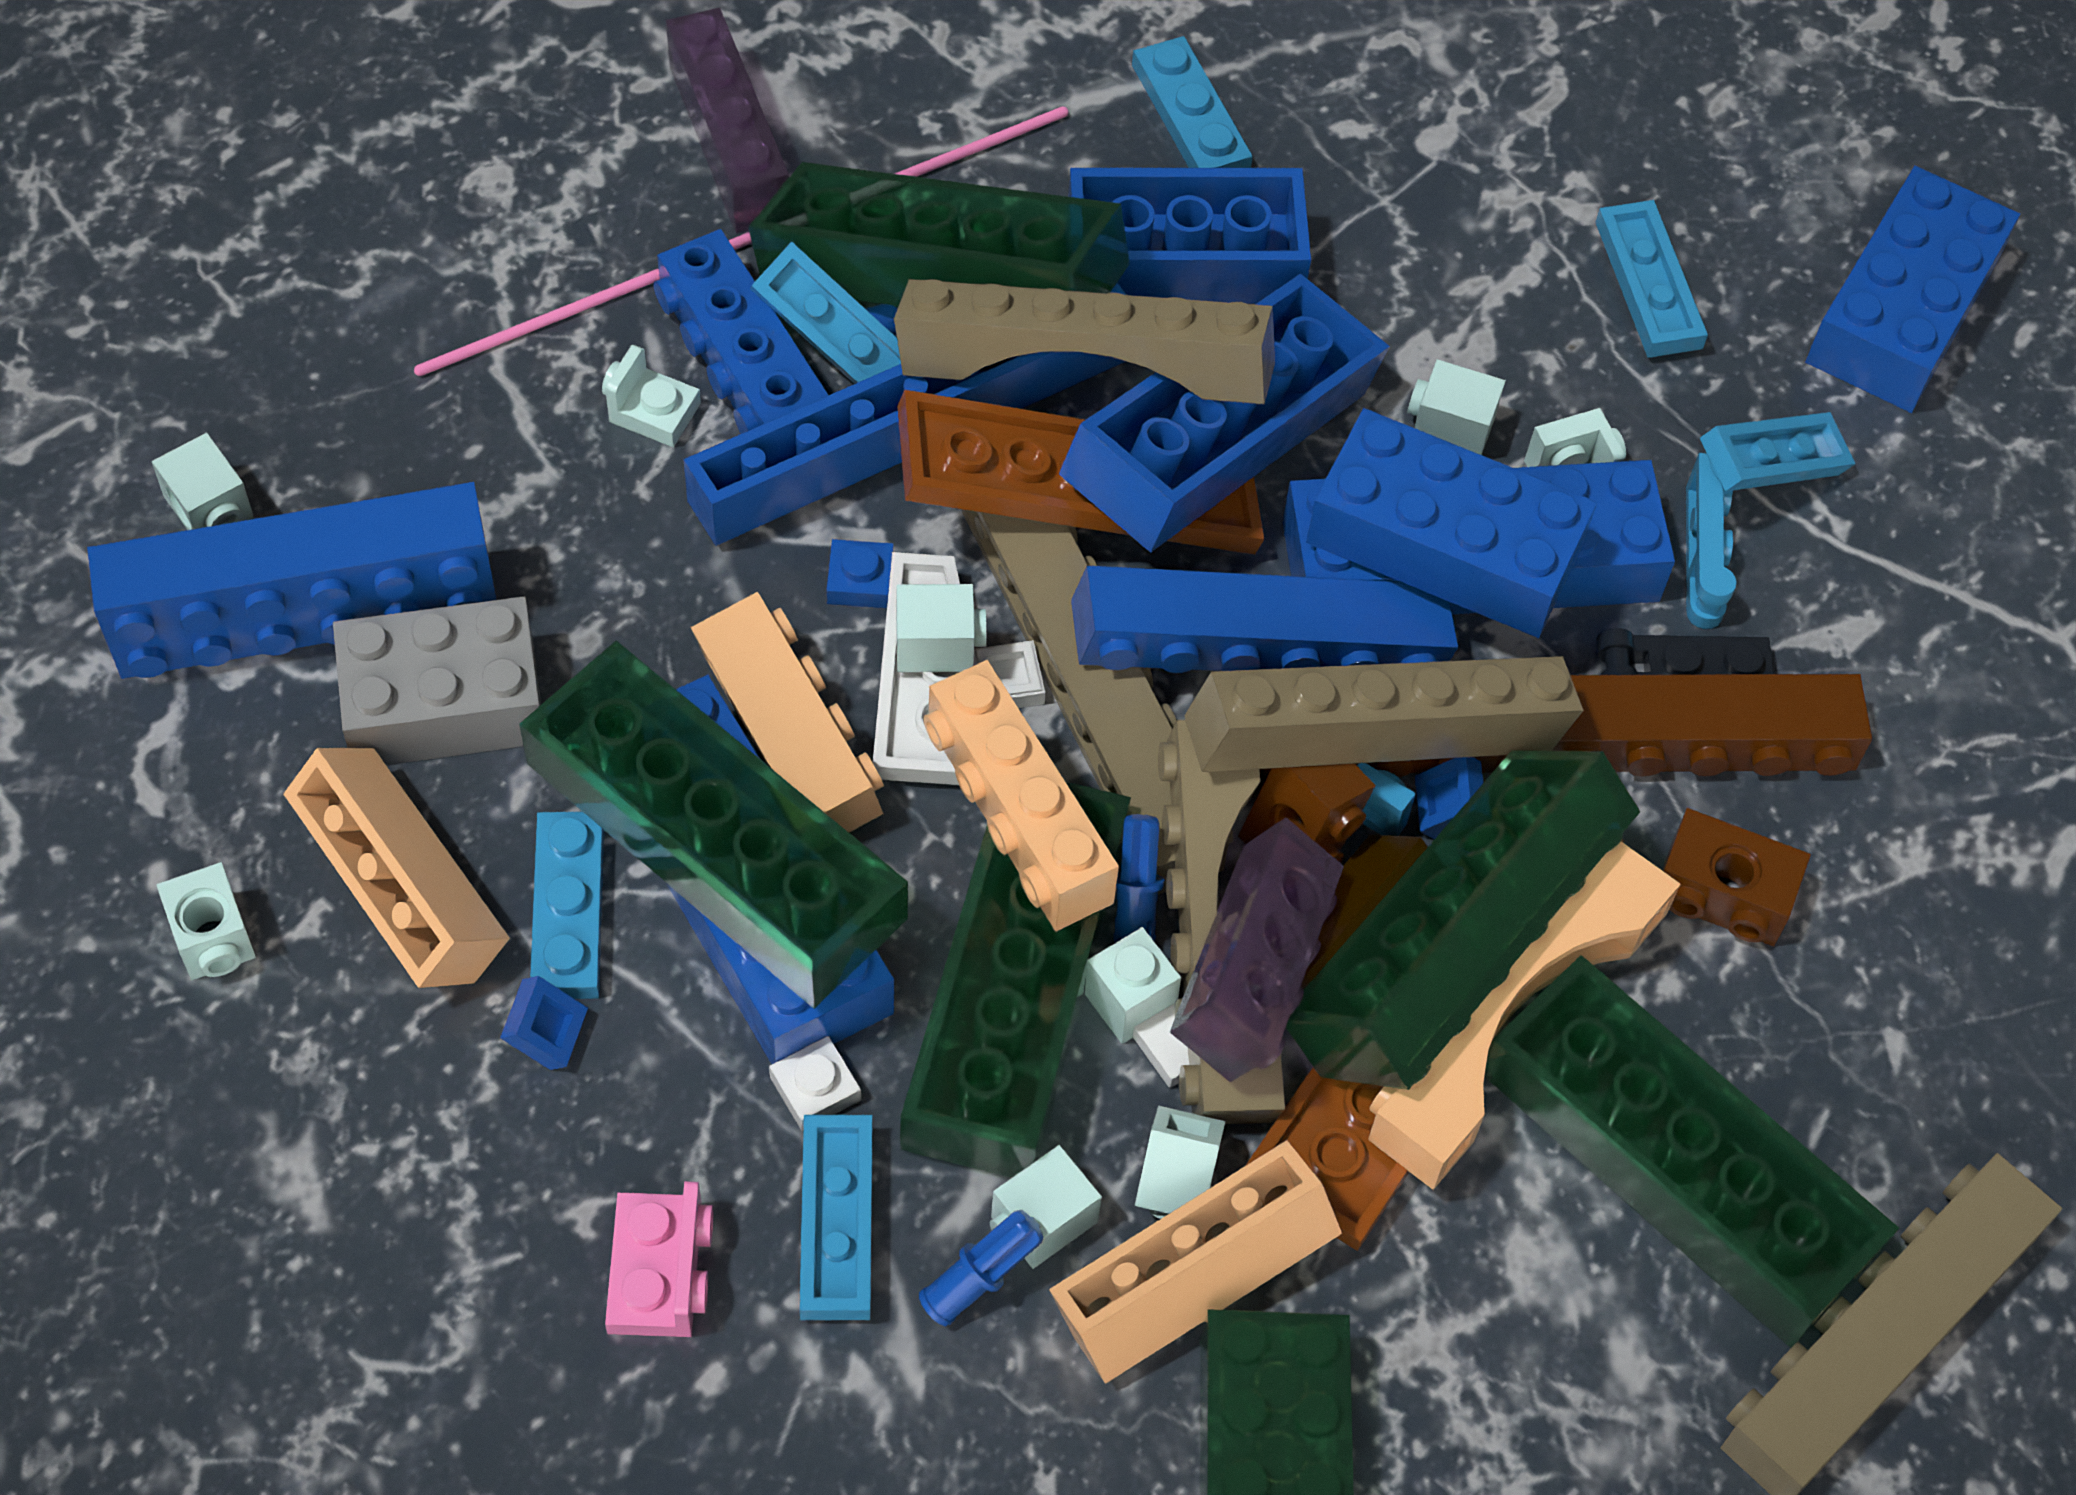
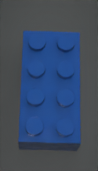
M1914 165L1824 316L1805 363L1912 413L2001 257L2020 213Z
M1070 168L1067 205L1070 289L1110 272L1126 295L1159 298L1179 297L1186 300L1256 304L1300 273L1308 279L1311 253L1303 168Z
M1363 408L1315 498L1306 543L1539 638L1584 544L1597 501Z

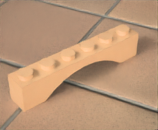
M1617 838L1609 844L1600 856L1592 851L1585 855L1572 872L1568 883L1573 887L1563 899L1560 900L1552 895L1544 902L1530 923L1529 927L1535 930L1523 945L1514 939L1504 948L1490 970L1496 976L1483 990L1473 985L1463 995L1451 1014V1017L1456 1022L1443 1036L1433 1031L1413 1055L1410 1063L1416 1068L1404 1082L1401 1083L1396 1078H1392L1372 1102L1369 1110L1376 1116L1368 1140L1431 1189H1435L1474 1143L1485 1115L1483 1081L1488 1050L1509 1017L1534 993L1564 975L1598 963L1630 958L1667 915L1680 887V883Z

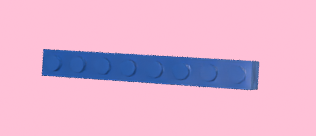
M1110 272L1067 290L1126 295ZM1038 352L1014 356L979 369L963 380L904 376L901 364L683 459L687 502L715 546L902 463L897 406L904 390L1022 409L1126 361L1110 356L1083 352Z

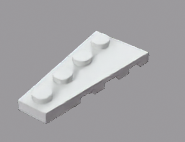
M892 552L873 764L882 780L959 785L955 768L945 752H940L935 748L928 736L923 720L924 715L929 714V686L959 672H897L896 632L897 585L960 584L954 556ZM974 652L973 666H974V665H977V661H976V657H975V652Z

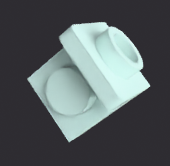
M631 345L621 362L615 361L610 365L603 380L602 393L606 395L609 422L671 447L675 446L701 404L700 389L647 369L645 350L635 345Z
M1597 408L1535 427L1524 462L1527 467L1622 462L1626 458V447L1620 432L1616 428L1610 427L1601 409Z

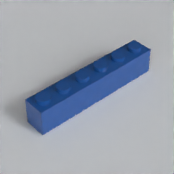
M1086 566L1071 599L1079 665H1098L1109 670L1143 667L1163 668L1168 672L1182 673L1190 670L1237 671L1450 661L1458 649L1450 602L1403 582Z

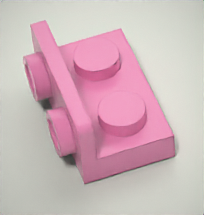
M685 1181L683 1195L617 1193L605 1320L607 1334L692 1337L693 1313H706L708 1299V1271L697 1270L699 1247H711L713 1235V1205H702L699 1182Z

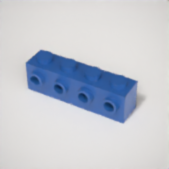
M721 229L657 254L660 280L655 281L653 286L658 302L667 315L675 313L680 321V332L690 354L693 357L701 355L707 364L706 371L709 382L717 397L721 400L727 397L734 407V419L740 434L829 396L774 310L750 289L755 281Z

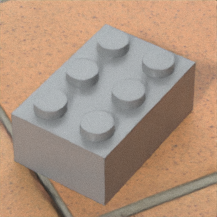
M525 596L333 622L342 730L347 748H374L385 765L546 743L533 636Z

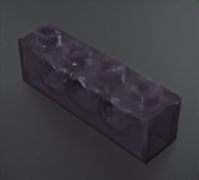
M1284 818L1243 846L1170 1029V1033L1229 1082L1239 1078L1255 1067L1260 1070L1267 1068L1281 1054L1286 1044V1037L1283 1033L1289 1016L1298 1006L1304 994L1301 983L1306 969L1314 960L1321 947L1318 936L1322 925L1337 903V896L1334 892L1344 866L1287 818Z

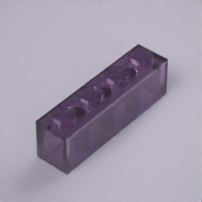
M720 7L666 20L669 67L735 233L760 228L790 216L789 173Z

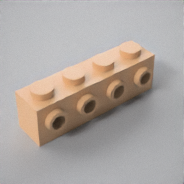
M756 592L691 627L706 661L816 851L883 814L875 794L876 790L884 786L882 779L866 752L857 757L852 753L846 742L855 737L852 728L837 703L826 708L818 692L826 689L825 683L809 655L798 660L790 645L798 641V638L781 608L770 612L760 594Z
M985 660L930 685L929 714L924 715L923 720L931 742L938 751H944L955 768L956 778L962 792L971 803L976 802L987 820L988 830L996 847L1002 854H1008L1019 872L1021 884L1030 902L1036 908L1041 907L1055 932L1114 904L1119 865L989 661Z
M317 748L284 792V796L418 988L475 983L510 937L374 748Z
M1286 1140L1049 1290L1074 1339L1106 1384L1338 1237L1342 1232L1321 1181Z

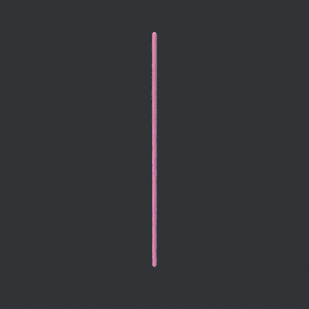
M1064 106L728 241L734 250H737L1065 118L1069 111ZM659 269L418 364L414 368V373L417 376L426 375L660 280Z

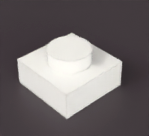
M829 1036L769 1066L770 1078L801 1131L804 1130V1115H834L861 1101V1089Z

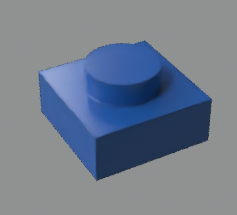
M832 539L827 582V604L887 608L893 543Z
M1473 757L1453 758L1415 776L1420 832L1437 840L1487 818L1481 761Z
M540 976L522 979L500 1039L549 1070L567 1067L588 1007Z

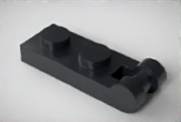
M1622 628L1605 630L1596 637L1598 657L1601 661L1605 662L1606 667L1600 675L1774 674L1769 637L1633 635L1631 631ZM1630 664H1644V672H1637Z

